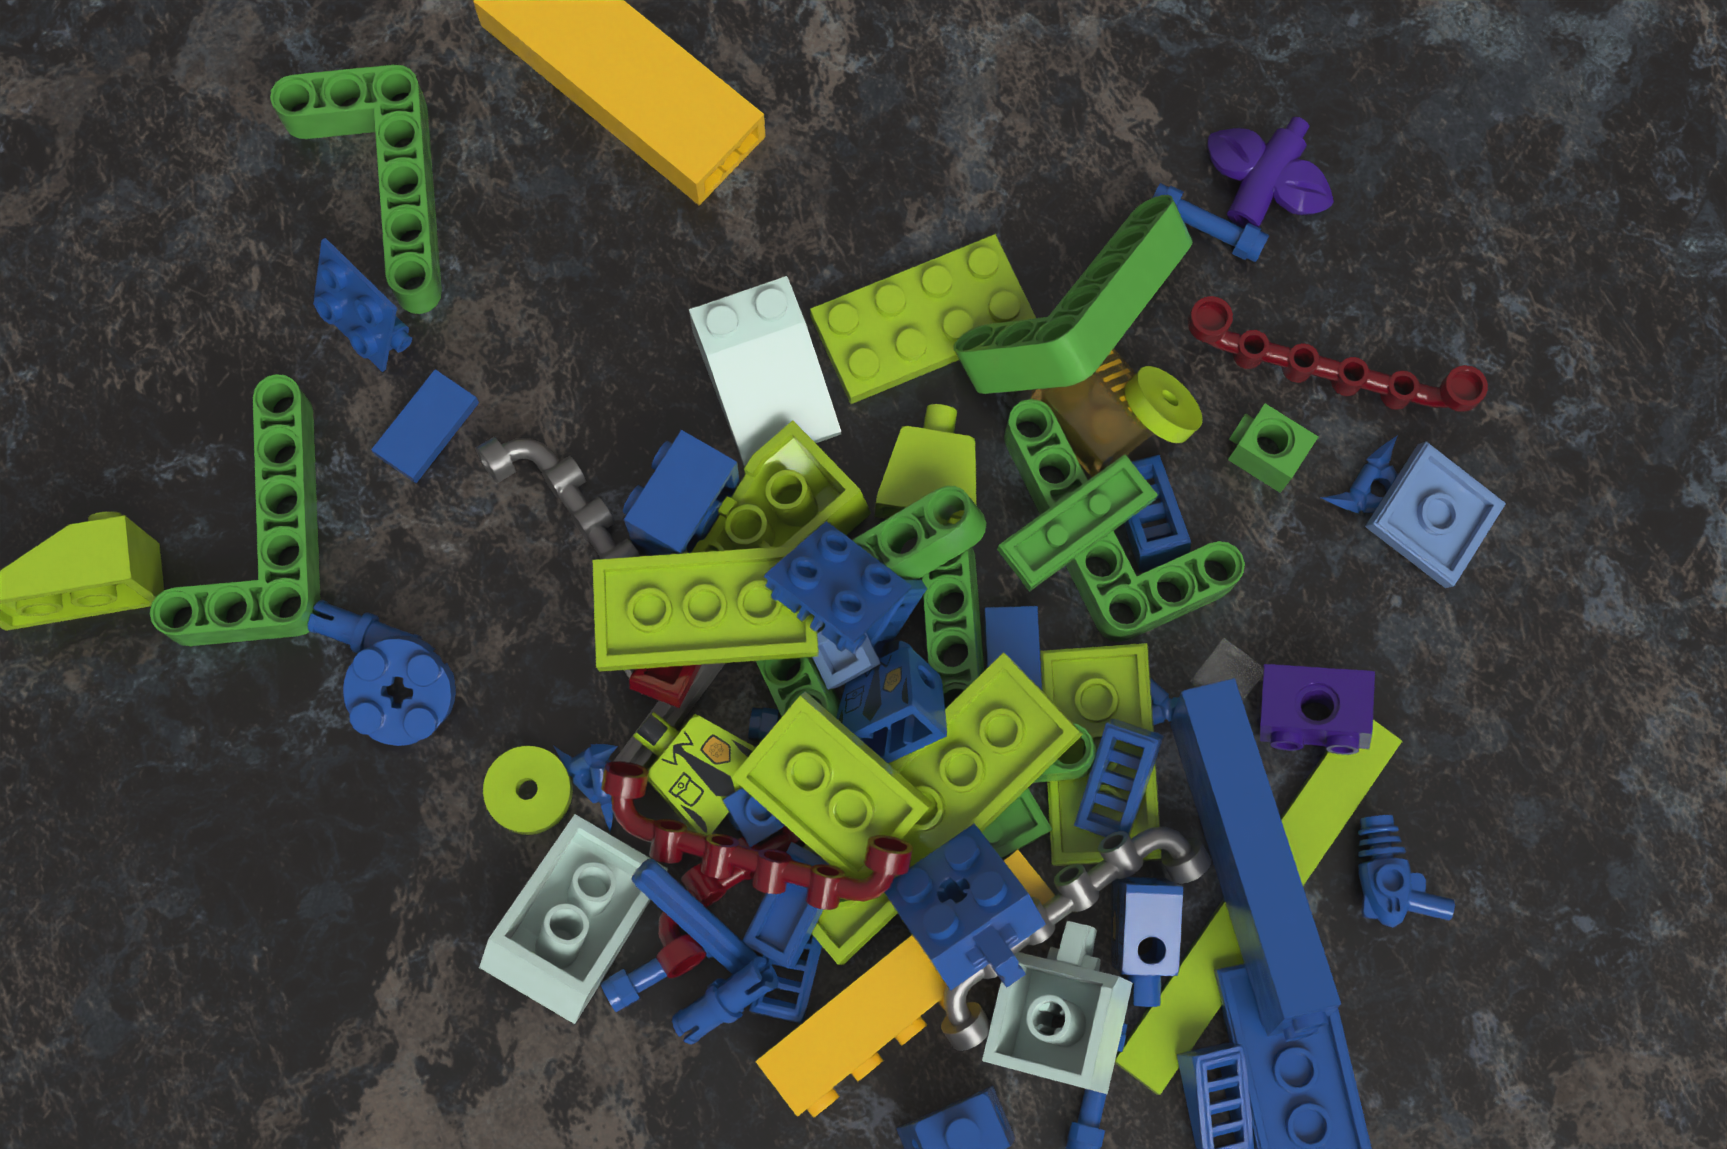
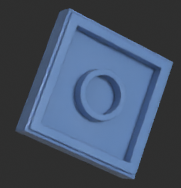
M1423 442L1416 446L1365 527L1444 588L1455 586L1506 503L1428 442Z

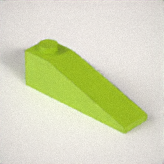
M792 420L752 455L744 468L745 476L731 498L726 496L718 509L720 514L706 538L698 541L691 553L797 546L826 521L847 535L866 519L871 512L861 490Z

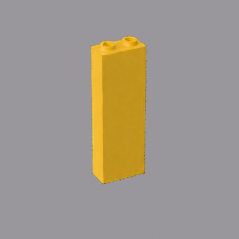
M473 0L480 25L698 205L766 137L764 113L624 0Z

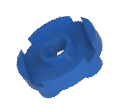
M398 635L386 637L355 656L345 675L343 696L346 709L350 714V723L357 732L369 735L372 739L384 744L402 746L414 744L425 739L437 730L452 711L455 702L456 685L452 670L448 663L444 665L440 656L433 652L435 648L421 639ZM395 677L403 678L404 687L413 690V696L405 698L402 704L394 702L393 696L387 693V686L394 683Z

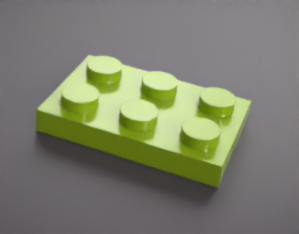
M806 691L797 698L731 777L829 865L840 868L846 876L858 879L867 878L873 872L864 864L868 839L876 835L902 839L933 803Z

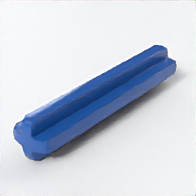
M647 859L635 870L632 875V882L729 972L734 974L749 964L752 959L759 957L654 859Z

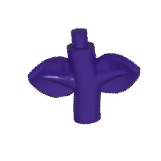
M1292 117L1286 129H1277L1267 144L1256 132L1243 128L1220 130L1209 135L1207 149L1214 167L1221 174L1242 181L1227 212L1228 218L1237 226L1245 229L1247 223L1260 227L1272 198L1287 211L1297 215L1317 214L1332 206L1334 200L1324 174L1310 161L1299 159L1307 147L1303 137L1310 127L1304 119Z

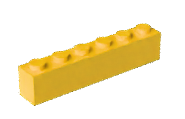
M1016 850L1004 860L1030 897H1037L1043 905L1055 896L1019 850ZM911 935L755 1062L797 1117L807 1109L814 1118L840 1097L833 1088L850 1073L857 1082L884 1061L877 1052L894 1037L901 1046L927 1026L921 1015L937 1002L945 1010L943 1006L944 990L947 985Z

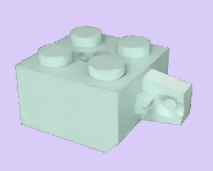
M1067 921L1060 948L1050 947L1047 959L1020 952L1015 954L1019 965L1023 968L1026 975L1007 988L1001 981L982 1061L1108 1094L1133 983L1120 976L1099 972L1101 959L1092 957L1097 933L1094 927ZM1054 1016H1065L1062 1028L1051 1027Z

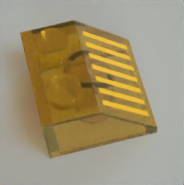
M1114 348L1099 368L1084 381L1067 387L1034 389L1030 398L1040 400L1050 407L1078 462L1091 477L1097 475L1124 454L1128 455L1154 434L1135 416L1126 400L1125 385L1136 373Z

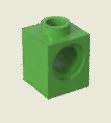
M1265 403L1255 418L1246 413L1234 430L1229 440L1237 444L1228 460L1281 493L1300 467L1318 436ZM1266 437L1273 440L1279 448V454L1264 452L1259 447L1257 438Z

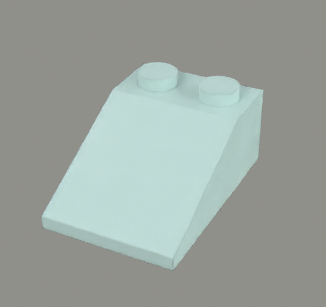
M787 276L689 309L694 337L744 468L752 455L792 420L815 443L841 435V429L805 320Z
M574 814L489 937L479 968L575 1024L603 981L650 901L632 882V875L644 861L651 858ZM659 864V865H660L661 867H663L666 871L668 870V868H666V867H664L663 865Z

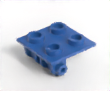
M326 238L321 240L313 304L320 317L328 324H334L350 340L353 349L361 357L368 358L383 372L387 367L389 351L394 349L399 353L411 344L412 337L408 334L409 327L396 316L397 307Z
M827 521L765 573L764 576L768 580L766 587L772 591L771 598L773 600L781 602L794 613L798 612L797 618L801 621H804L810 614L814 615L815 617L810 628L813 631H817L825 624L821 634L833 642L839 651L842 652L847 649L852 654L866 640L867 636L865 633L912 588V585Z

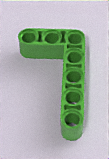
M384 65L294 74L281 78L271 89L270 99L273 108L290 135L299 139H312L375 132L386 279L397 302L404 310L413 314H423L431 311L441 299L442 287L428 108L416 75L411 69L403 65ZM409 93L403 100L391 101L397 94ZM358 98L350 106H341L348 99ZM308 103L302 110L291 111L298 104ZM401 139H413L407 146L401 148L394 147ZM404 185H417L410 193L397 194ZM408 231H421L419 236L412 241H400L402 236ZM411 278H425L422 285L412 290L403 289L406 282Z
M1170 195L1153 197L1133 210L1048 317L985 324L964 333L955 342L954 351L976 391L981 394L1067 387L1089 378L1103 363L1193 243L1173 197Z
M275 374L264 378L258 383L253 394L258 580L175 587L164 590L157 595L151 604V622L158 631L180 645L199 646L301 636L309 633L308 621L311 613L316 616L320 615V612L313 609L320 600L313 408L311 402L296 382L286 375ZM287 397L294 398L292 405L285 412L273 413L278 401ZM288 446L296 447L291 459L284 463H275L276 455L281 449ZM297 496V504L290 512L285 514L276 513L277 506L285 497ZM291 546H299V554L296 560L289 565L279 566L278 560L282 551ZM300 597L301 605L297 613L288 618H281L280 609L283 603L289 598ZM246 602L247 608L244 616L237 622L227 623L226 618L229 609L236 603ZM192 607V616L188 623L182 627L174 628L173 620L176 613L182 608Z
M1034 399L1024 400L1015 405L1009 414L1004 440L1041 515L1088 480L1050 407L1042 401ZM1025 421L1033 422L1039 426L1042 434L1035 438L1026 437L1018 431L1016 425ZM1046 466L1056 467L1064 474L1065 480L1057 484L1049 483L1042 478L1039 470ZM1112 531L1068 563L1066 567L1102 636L1110 641L1123 642L1222 598L1240 580L1244 573L1245 562L1237 547L1228 542L1217 541L1136 576L1114 531ZM1091 557H1100L1106 560L1110 565L1111 574L1104 577L1095 576L1088 570L1086 560ZM1216 561L1222 564L1228 575L1227 580L1218 581L1209 577L1205 571L1204 563ZM1161 582L1174 584L1180 590L1181 601L1173 603L1162 599L1158 594L1157 584ZM1115 603H1123L1129 606L1134 613V622L1121 624L1115 621L1110 614L1109 606Z
M944 486L936 489L852 541L902 579L918 580L977 544L985 533L986 520L984 514L963 489L956 486ZM964 510L961 520L956 524L947 526V521L953 513ZM918 538L913 549L901 554V549L908 540ZM825 624L818 629V633L824 629ZM812 657L756 661L781 716L806 691L836 718L841 701L835 689H827ZM801 662L798 674L793 679L786 681L789 669L794 664Z
M973 547L922 577V582L927 587L923 598L928 664L939 673L942 679L945 709L954 698L958 697L984 672L976 560ZM953 592L964 595V603L956 613L943 614L940 612V603L946 595ZM955 644H965L968 647V656L965 661L956 667L945 666L943 660L946 650ZM1073 723L1083 734L1079 738L1086 745L1083 758L1074 764H1064L1058 758L1033 783L1078 779L1087 776L1091 772L1098 749L1092 736L1084 727Z

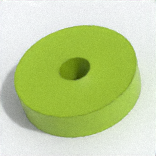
M1145 366L1126 383L1125 397L1131 410L1143 425L1160 438L1172 443H1183L1202 425V413L1196 400L1185 386L1169 373L1156 367Z
M536 746L516 747L500 755L487 771L483 784L484 802L490 815L504 828L523 835L539 834L558 824L567 813L573 794L572 780L564 764L550 751ZM527 781H533L537 784L538 788L536 795L528 800L520 798V786Z

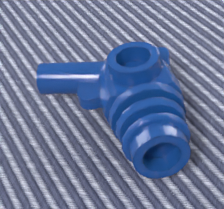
M1393 815L1361 818V830L1358 831V834L1360 836H1368V839L1361 840L1359 847H1370V849L1358 852V858H1371L1369 861L1358 864V874L1363 891L1362 917L1378 919L1383 925L1392 928L1403 922L1408 911L1450 921L1455 909L1454 899L1425 893L1426 879L1423 874L1411 873L1407 859L1393 857L1394 855L1406 853L1405 847H1392L1393 844L1402 842L1400 836H1390V833H1395L1399 830L1398 826H1394Z

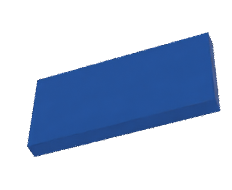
M1245 963L1215 969L1214 972L1221 997V1008L1229 1042L1242 1044L1245 1054L1254 1149H1372L1338 1008L1328 1017L1329 1024L1318 1028V1034L1286 1042L1283 1033L1267 1037Z

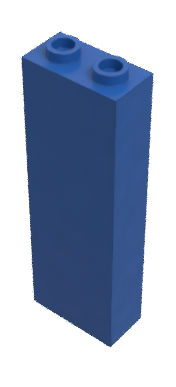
M1233 678L1181 691L1170 726L1267 1037L1283 1033L1286 1042L1313 1036L1319 1033V1027L1329 1024L1328 1017L1341 1005V1001L1236 680Z

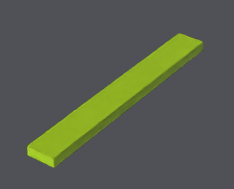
M1373 720L1370 748L1359 749L1358 753L1351 755L1334 754L1326 750L1280 817L1303 886L1402 742L1401 739L1375 720ZM1225 899L1222 900L1179 962L1178 976H1170L1161 988L1160 1006L1148 1007L1125 1040L1123 1052H1117L1115 1064L1157 1095H1161L1179 1068L1177 1054L1191 1051L1222 1005L1214 970L1244 963Z

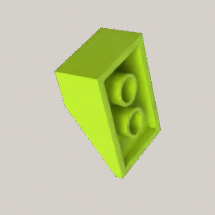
M99 512L90 515L87 522L69 524L0 570V628L8 631L151 606L156 596L164 591L160 543L128 517L118 512Z

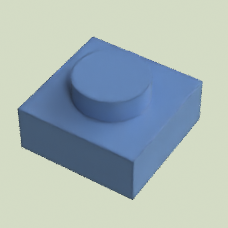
M822 631L818 633L819 656L812 658L828 690L838 688L881 664L868 636L862 646L852 654L847 649L842 652L839 651L833 642L821 634Z

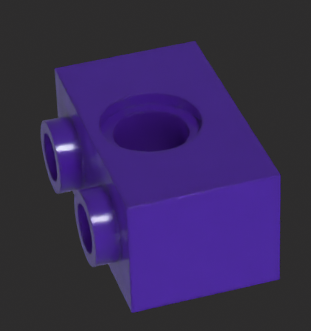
M1264 664L1260 741L1271 742L1270 745L1273 748L1287 751L1300 750L1304 745L1326 746L1328 752L1341 755L1356 754L1359 752V749H1369L1373 730L1375 671ZM1320 703L1330 710L1331 715L1324 720L1314 721L1307 718L1303 714L1302 709L1308 704Z

